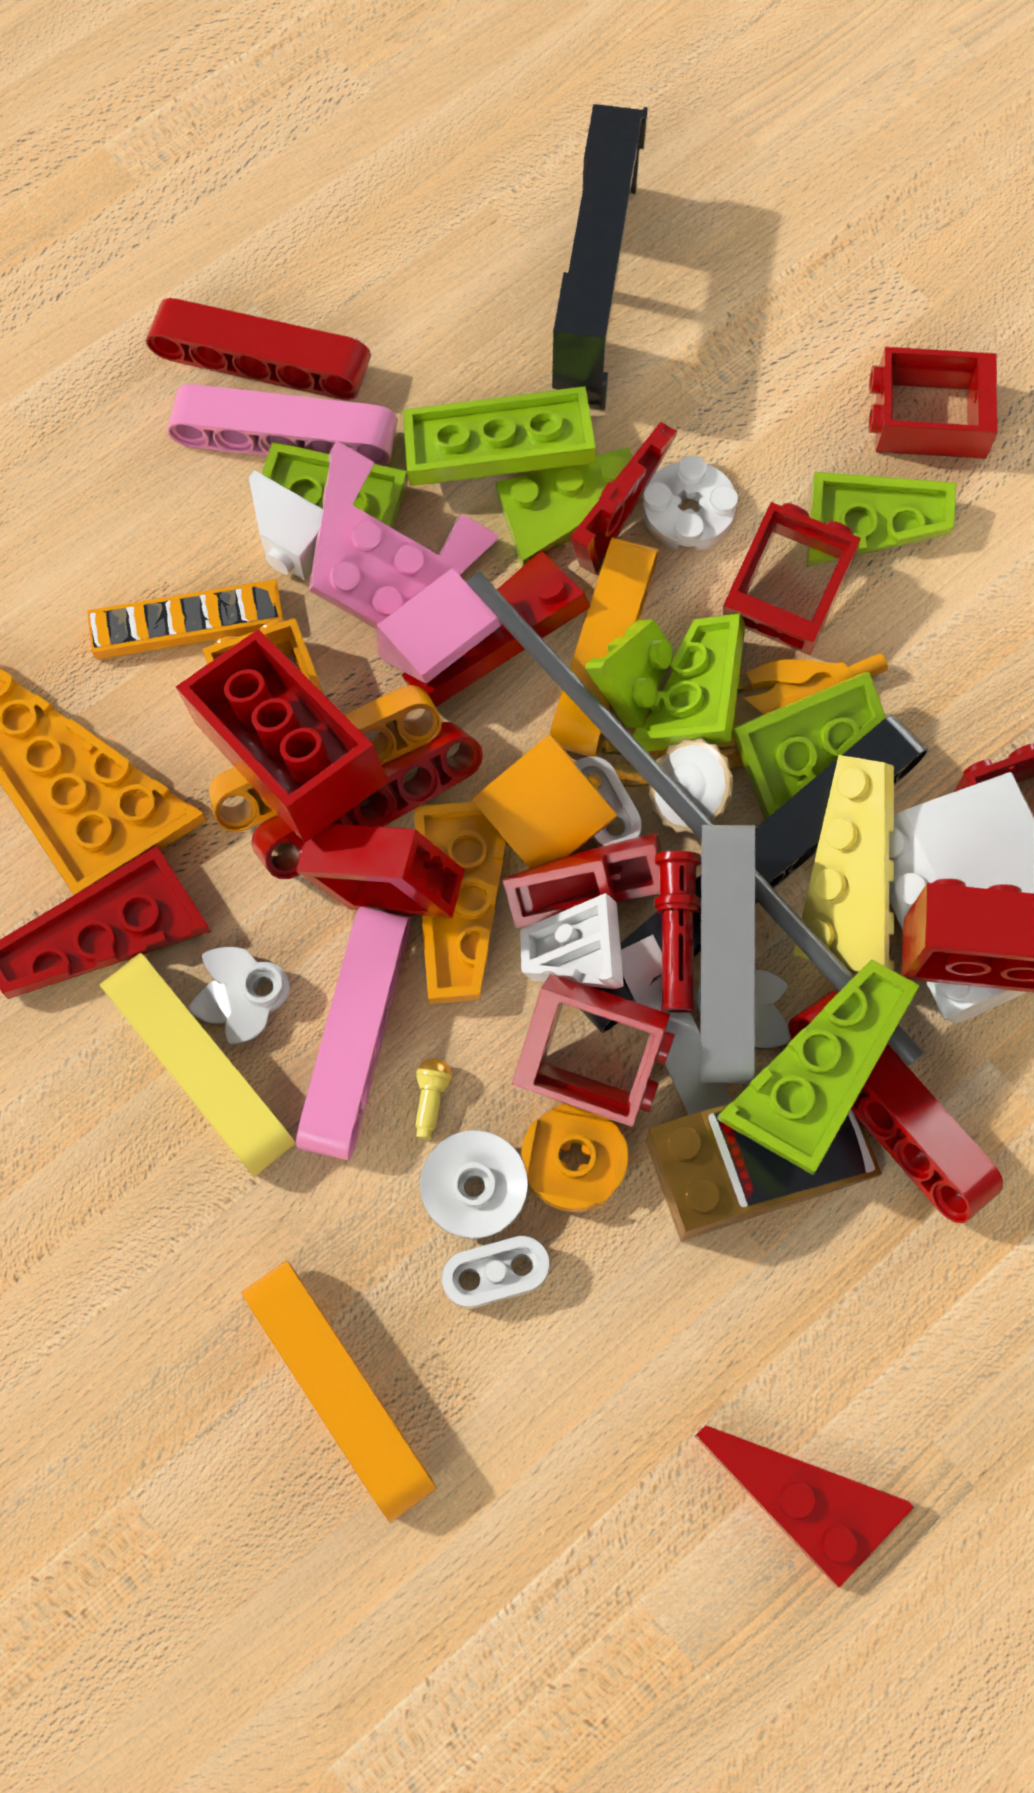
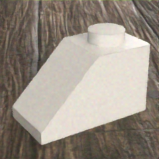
M254 470L249 476V482L265 559L276 571L285 575L290 572L305 581L312 572L322 508Z

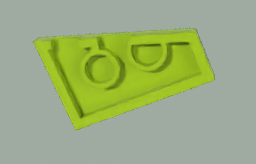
M272 442L262 475L323 509L322 501L324 488L327 483L330 454ZM374 464L353 506L387 526L394 528L408 483L407 471Z
M629 447L597 455V463L544 469L496 482V494L521 567L539 551L545 552L553 546L558 549L571 540V536L598 502L606 484L609 481L613 482L631 460L632 454Z
M740 613L693 620L670 664L673 670L663 691H657L656 701L650 707L652 712L643 728L637 727L633 734V737L646 751L666 750L669 745L679 744L683 739L694 741L701 737L708 744L731 743L746 626Z

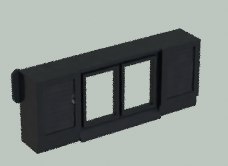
M593 104L583 162L582 197L568 273L563 272L553 329L552 389L560 390L586 386L588 404L599 405L600 410H605L609 372H604L606 335L630 193L636 194L640 149L644 150L648 107H643L642 110Z

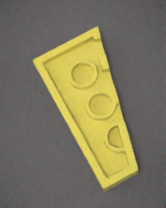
M839 755L801 919L847 969L859 972L873 959L894 971V961L889 960V935H894V913L889 912V882H894V861L889 860V835L894 832V766L885 762ZM796 944L793 956L809 959Z

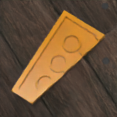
M474 802L418 806L413 809L415 829L465 870L453 918L422 916L429 1005L481 1000L507 842Z

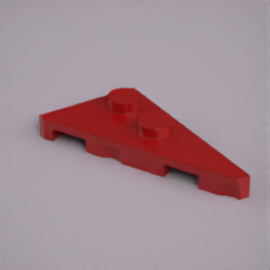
M660 421L616 479L606 484L598 502L571 536L580 567L595 575L597 574L604 562L612 537L618 538L643 495L645 488L648 486L677 436V430Z
M705 1425L694 1435L705 1449L837 1588H840L914 1509V1506L905 1499Z

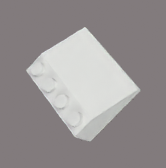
M1011 772L905 809L894 815V832L889 835V860L894 861V882H889V901L902 930L904 917L925 885L939 879H958L965 882L966 887L986 889L993 885L1010 884L1020 887L1022 892L1034 893V816ZM927 982L943 1019L957 1024L1027 993Z

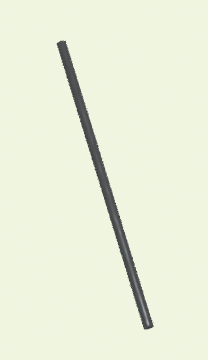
M481 572L475 573L468 580L467 584L498 617L501 624L702 841V825H714L711 820ZM755 869V900L831 983L841 991L854 975ZM898 1024L888 1041V1045L910 1066L924 1051Z

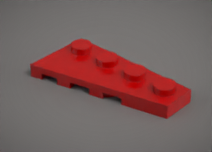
M542 550L497 589L541 638H544L590 608L585 593ZM501 625L428 683H424L405 672L401 676L407 686H418L424 689L437 707L525 649Z
M156 846L1 938L0 990L7 999H11L134 958L139 953L146 954L210 933L211 930L162 852Z

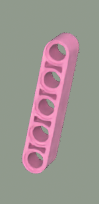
M185 384L176 391L168 425V435L175 442L188 447L268 456L272 442L330 454L337 440L375 462L374 464L387 466L391 460L398 418L392 410L374 404Z
M359 907L357 910L298 1127L296 1148L299 1150L344 1160H350L353 1155L407 948L411 926L410 917Z

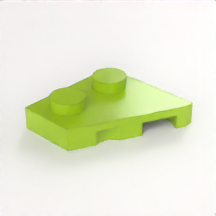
M654 619L637 620L626 629L623 637H617L607 645L609 653L605 657L592 658L585 667L626 728H643L650 707L656 701L657 691L666 669L672 661L674 650Z

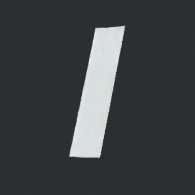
M651 935L621 950L622 972L635 1002L661 1011L662 975L651 985L650 983L654 977L662 974V952L654 935ZM669 1013L671 1016L666 1032L675 1034L665 1066L688 1115L730 1104L732 1101L724 1084L701 1083V1035L691 1014Z

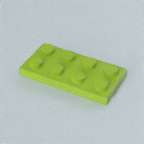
M586 386L403 409L406 463L410 486L597 463Z

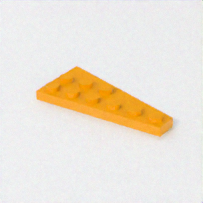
M0 668V784L73 895L154 847L158 846L162 850L207 821L204 813L191 804L188 805L172 794L165 785L155 778L151 779L133 766L126 757L71 718L68 719L63 716L49 702L38 694L34 695L17 683L10 674Z

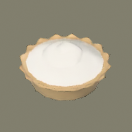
M702 737L694 741L683 739L679 744L669 745L665 755L656 758V762L712 823L724 814L733 795V776L728 766V758L720 753L717 744H708ZM651 787L648 796L653 802L652 813L661 817L663 827H671L677 834L683 832L694 834Z

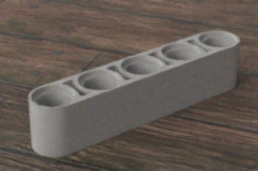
M702 825L701 1083L750 1084L755 1074V825Z

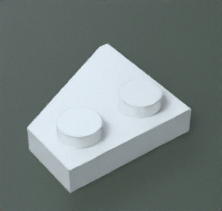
M606 893L520 930L522 973L532 981L545 982L550 974H554L590 987L618 989L624 986L617 902Z

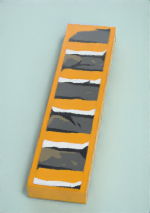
M277 579L87 610L91 649L95 660L219 640L227 636H242L260 629L268 622L284 621Z

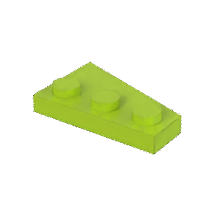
M814 472L811 488L810 518L825 524L828 521L839 522L852 529L853 535L861 538L856 556L949 535L954 528L956 482ZM807 547L806 568L839 560L826 553Z
M870 672L860 673L733 727V739L765 820L838 759L839 755L845 753L886 718Z

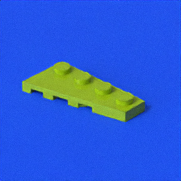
M871 959L805 1029L803 1028L788 1046L750 1082V1085L718 1115L717 1120L814 1175L920 985Z

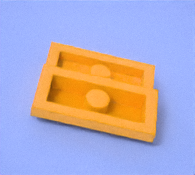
M550 734L472 798L485 817L529 868L572 855L619 816L590 778L582 773L555 737Z

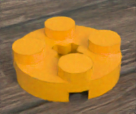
M563 1103L552 1108V1111L543 1114L539 1120L537 1118L530 1125L522 1143L521 1159L526 1169L528 1186L535 1196L555 1209L566 1212H583L605 1205L610 1197L619 1189L628 1166V1147L623 1134L621 1135L619 1128L611 1119ZM571 1144L582 1145V1154L590 1157L588 1165H580L578 1171L568 1170L567 1162L559 1160L560 1151L568 1152Z

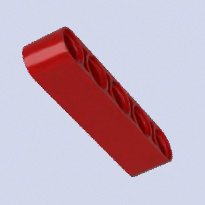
M166 298L160 302L146 337L148 348L157 356L169 361L342 400H351L358 396L371 359L369 348L364 343L351 337L177 298Z
M442 722L440 732L431 742L382 765L389 782L375 791V796L369 804L360 807L359 803L332 824L386 826L471 777L482 764V747L477 740L458 725L452 722ZM460 742L457 752L447 758L449 749L454 744ZM418 767L415 776L411 780L403 782L406 773L412 768ZM279 815L263 822L252 835L251 845L256 856L270 874L278 879H291L300 875L296 869L299 863L300 850L304 842ZM289 842L287 849L282 854L272 856L273 850L279 844Z
M837 992L826 993L790 1019L788 1031L791 1040L812 1022L838 994ZM887 1044L851 1107V1111L945 1218L954 1223L962 1224L968 1222L1001 1193L1003 1189L1001 1173Z

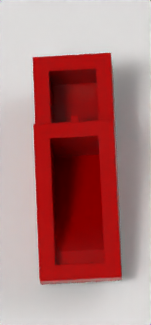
M658 833L593 848L505 877L503 884L515 928L530 926L605 893L615 902L660 894V867L655 865V855L662 852Z

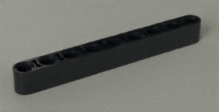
M890 715L841 756L885 762L893 765L895 785L924 758L929 748L894 715ZM838 759L755 828V869L773 889L817 852ZM701 875L696 878V896L701 898ZM701 908L699 913L694 915V957L701 952ZM656 912L620 943L621 950L654 935L662 952V914ZM662 974L654 977L650 985L654 981H656ZM624 977V986L618 989L592 987L635 1002ZM581 1010L601 1033L607 1032L619 1023Z

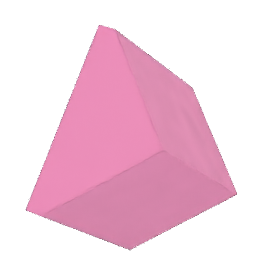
M451 568L376 625L378 654L386 663L424 683H428L502 624L463 578Z

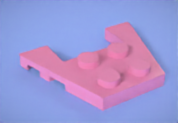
M336 440L329 456L328 463L330 464L327 483L324 488L320 529L317 534L309 591L377 629V624L451 568L461 575L497 540L499 535L461 514L438 555L353 506V503L375 462Z

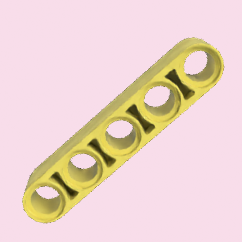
M139 953L99 984L254 1178L296 1144L284 1126L142 953Z

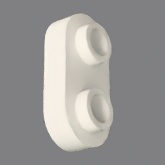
M588 756L576 761L575 764L585 776L596 778L600 782L601 787L599 791L619 815L615 820L620 821L625 829L621 835L613 836L607 832L605 827L593 837L595 843L601 847L639 837L642 825L640 815L611 764L596 756Z
M517 1236L466 1250L452 1256L443 1269L442 1286L446 1296L455 1305L466 1309L478 1308L537 1290L548 1276L549 1257L543 1245L531 1237ZM519 1257L529 1259L533 1266L531 1272L525 1276L516 1275L511 1268L513 1261ZM466 1272H475L480 1277L479 1286L472 1291L464 1290L459 1284L461 1276Z

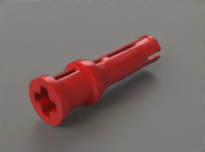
M665 851L655 855V865L660 867V896L655 898V908L657 913L662 914L661 1011L666 1013H691L695 1011L694 915L699 913L701 908V898L696 896V867L701 865V855L691 851Z

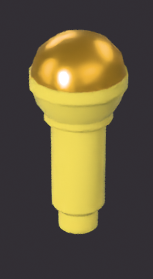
M438 1058L426 1059L420 1063L416 1070L419 1090H421L415 1124L417 1127L416 1137L432 1139V1133L437 1125L441 1095L445 1093V1090L452 1081L450 1066L444 1060Z

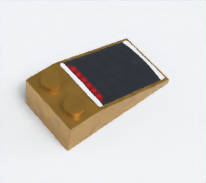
M729 1104L650 1127L645 1140L680 1242L882 1175L863 1124L851 1109L814 1175L717 1120L718 1115Z

